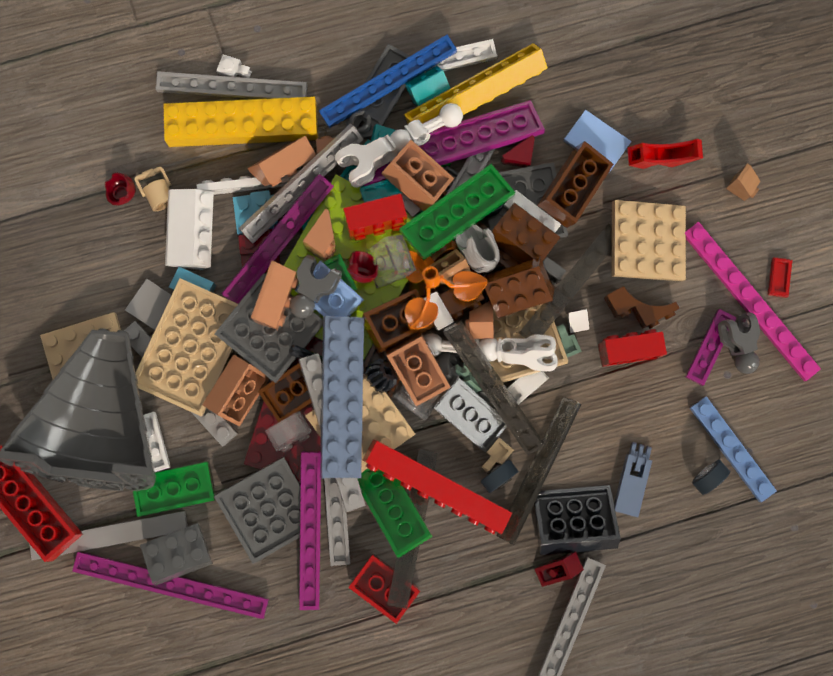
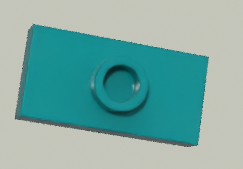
M388 179L359 188L364 203L400 193L402 195V192Z

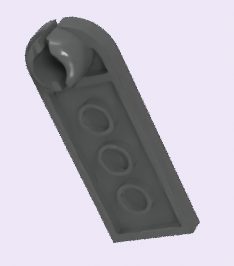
M388 44L365 83L410 56ZM405 84L360 111L354 112L345 119L346 126L352 124L363 139L372 138L374 125L383 126L405 91ZM362 121L365 122L362 127L358 128Z

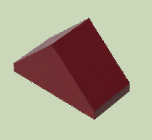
M533 135L504 154L501 158L502 164L524 168L530 167L535 137Z

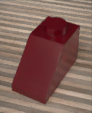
M573 552L538 566L534 570L541 586L544 587L571 579L584 569L577 553Z

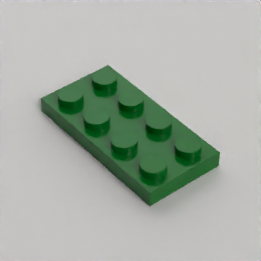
M209 462L155 473L156 481L153 487L146 490L133 491L137 517L216 500L214 498L215 493Z

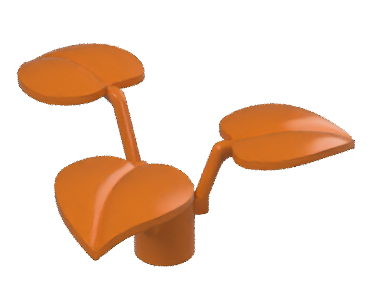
M407 250L403 262L405 277L412 283H419L424 279L426 284V301L423 298H414L406 305L405 317L409 328H425L437 318L438 306L429 301L430 289L437 287L440 281L450 288H454V295L457 299L471 301L477 298L486 287L487 279L474 272L462 271L453 276L454 284H451L443 275L439 276L438 270L435 267L430 266L434 263L430 256L423 261L416 252Z

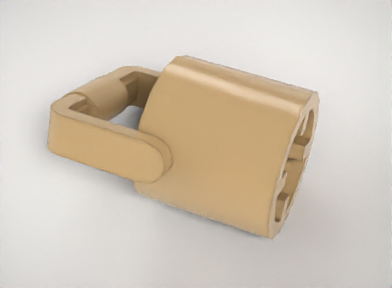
M162 167L151 168L135 177V183L142 197L146 196L153 211L157 212L168 208V190H170L169 186H171V183ZM157 173H162L164 179L153 181L142 189L139 181L155 176Z

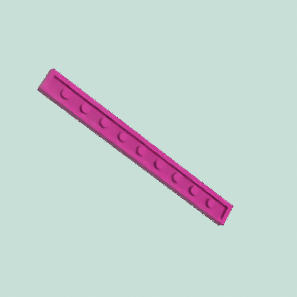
M697 222L685 232L686 240L743 309L756 315L760 329L801 379L807 381L821 370L703 226Z

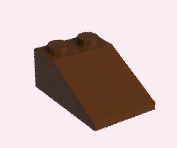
M300 363L285 372L277 383L272 381L258 391L279 424L311 403Z

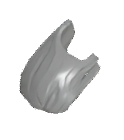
M473 225L456 237L458 249L466 258L471 269L477 273H489L494 270L500 260V253L494 235L488 228L482 230L479 226Z

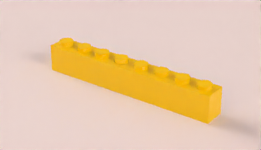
M534 43L405 113L404 116L407 123L409 124L413 120H420L423 124L439 116L441 108L449 103L457 104L461 107L463 115L476 110L480 105L492 101L500 94L507 93L511 88L523 84L527 79L537 76L547 69L542 49Z

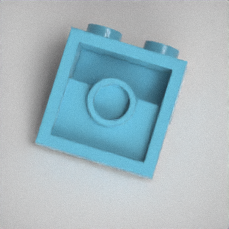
M269 190L233 197L238 235H243L239 227L273 196ZM278 220L269 229L273 230L275 225L278 224Z

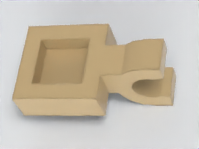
M498 438L486 452L490 458L481 468L488 472L496 462L502 465L514 450L502 439Z

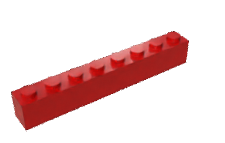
M372 440L362 461L367 463L365 467L374 472L377 469L383 471V476L389 480L394 481L395 478L400 480L401 486L408 490H411L412 487L417 489L418 495L426 499L429 496L434 498L435 504L443 508L446 505L451 507L450 512L460 517L462 514L468 516L467 521L477 526L480 522L485 525L484 530L495 534L496 531L502 534L512 515V512L377 440Z

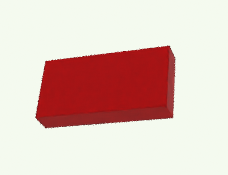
M772 258L768 295L783 298L789 297L793 260Z

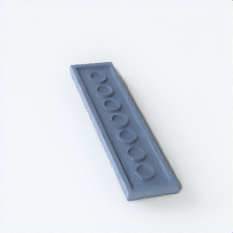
M323 317L320 478H361L364 318Z

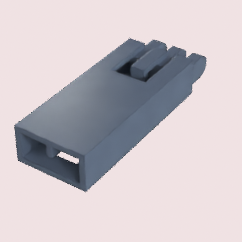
M632 442L629 454H626L614 507L616 512L639 517L652 460H649L652 447L647 446L645 453H643L644 445L639 444L638 451H635L637 443ZM633 462L636 463L634 471L639 472L638 477L630 475Z

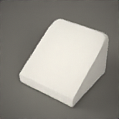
M587 309L567 314L570 333L589 330Z

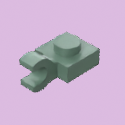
M564 324L557 326L556 328L567 358L582 352L575 335L568 336Z
M465 360L464 367H460L458 364L455 366L456 373L464 378V383L476 393L482 390V375L470 365V362Z

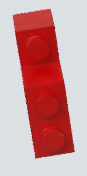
M700 139L673 144L640 143L627 148L629 166L641 169L655 165L675 167L703 159L702 140Z

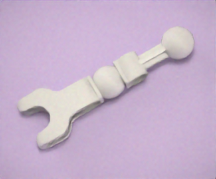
M446 104L441 108L439 116L423 124L420 120H413L404 126L405 130H396L390 137L386 135V137H381L367 145L350 144L336 153L335 160L341 167L358 166L350 172L349 182L353 187H360L372 181L375 171L391 162L410 140L418 146L425 144L430 138V132L444 125L451 128L458 126L462 121L463 112L457 104Z
M434 333L423 336L434 357L441 354V352L462 353V356L469 361L481 358L483 361L490 362L498 358V362L503 361L509 364L525 365L536 371H553L558 364L557 356L554 353L556 349L555 339L547 335H532L526 339L505 338L502 340L499 338L498 341L495 338L470 339L469 335L463 337L460 342L444 341L438 334ZM545 343L550 344L548 348L541 347ZM543 359H551L552 362L546 364L543 362Z

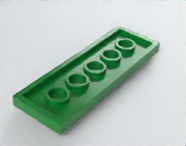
M490 164L403 225L399 231L424 261L508 201L516 192L494 166Z
M367 468L361 473V478H357L362 496L395 555L399 558L433 536L405 488L400 485L401 481L396 478L394 481H391L383 476V471L377 469L374 472Z

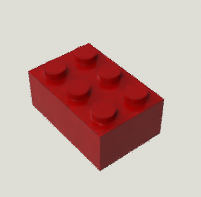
M401 193L343 208L350 239H355V241L365 239L366 235L374 234V236L384 234L385 230L389 229L397 231L407 223V213Z
M656 329L646 330L644 333H640L641 335H638L637 332L627 333L622 338H618V335L607 336L603 339V342L598 344L602 367L658 359L667 355L663 331L657 332Z
M374 553L348 587L396 624L420 593L419 587Z

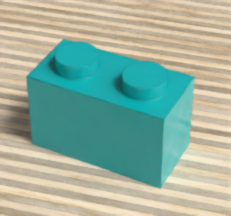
M438 66L405 83L412 102L417 107L451 89L444 71Z

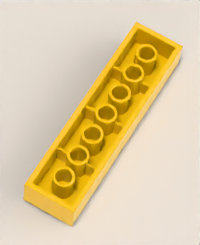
M315 97L164 104V141L169 147L288 142L306 136L308 141L318 139L317 102Z

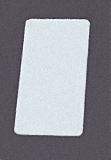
M434 292L431 294L429 302H433L438 306V316L434 324L440 330L453 323V319L438 293Z

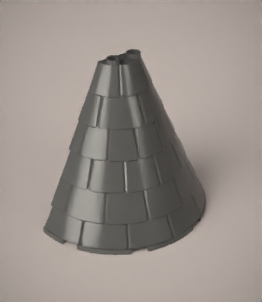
M103 328L91 330L78 349L60 369L57 376L44 390L43 396L11 433V438L0 449V461L9 466L14 464L17 467H21V471L63 483L68 479L69 482L81 487L111 491H123L124 488L132 491H141L153 487L156 481V474L147 437L142 402L137 386L138 381L133 364L129 333L123 330L112 332Z

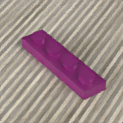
M721 309L717 310L685 378L704 386L723 347L719 336L718 324L726 319L735 321L737 317Z

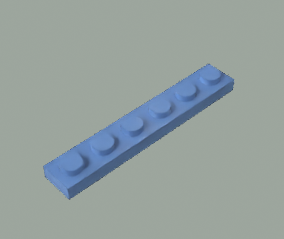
M707 396L690 407V410L759 502H763L774 494L777 490Z

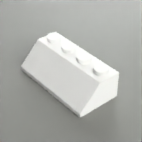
M199 189L168 190L165 266L195 270L211 267L213 192Z

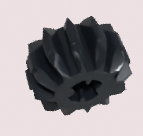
M380 358L372 361L366 367L364 372L367 377L366 381L370 383V387H374L376 392H387L397 384L398 376L395 374L396 371L392 368V365H389L387 360Z

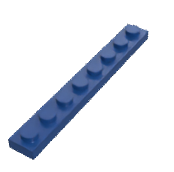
M445 35L319 110V113L330 129L350 117L354 112L360 111L457 53V49L449 36Z

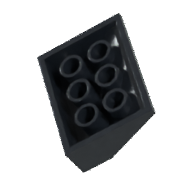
M610 485L533 492L540 555L618 549L621 537Z

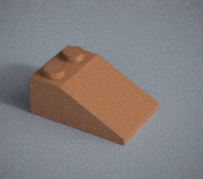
M421 332L387 351L389 361L415 406L451 388Z

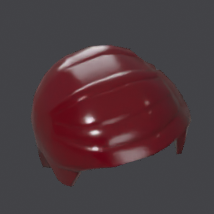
M115 172L109 180L105 181L106 199L112 205L126 204L135 196L136 186L129 176Z
M355 251L347 262V271L355 281L368 283L378 276V264L374 265V257L364 251Z

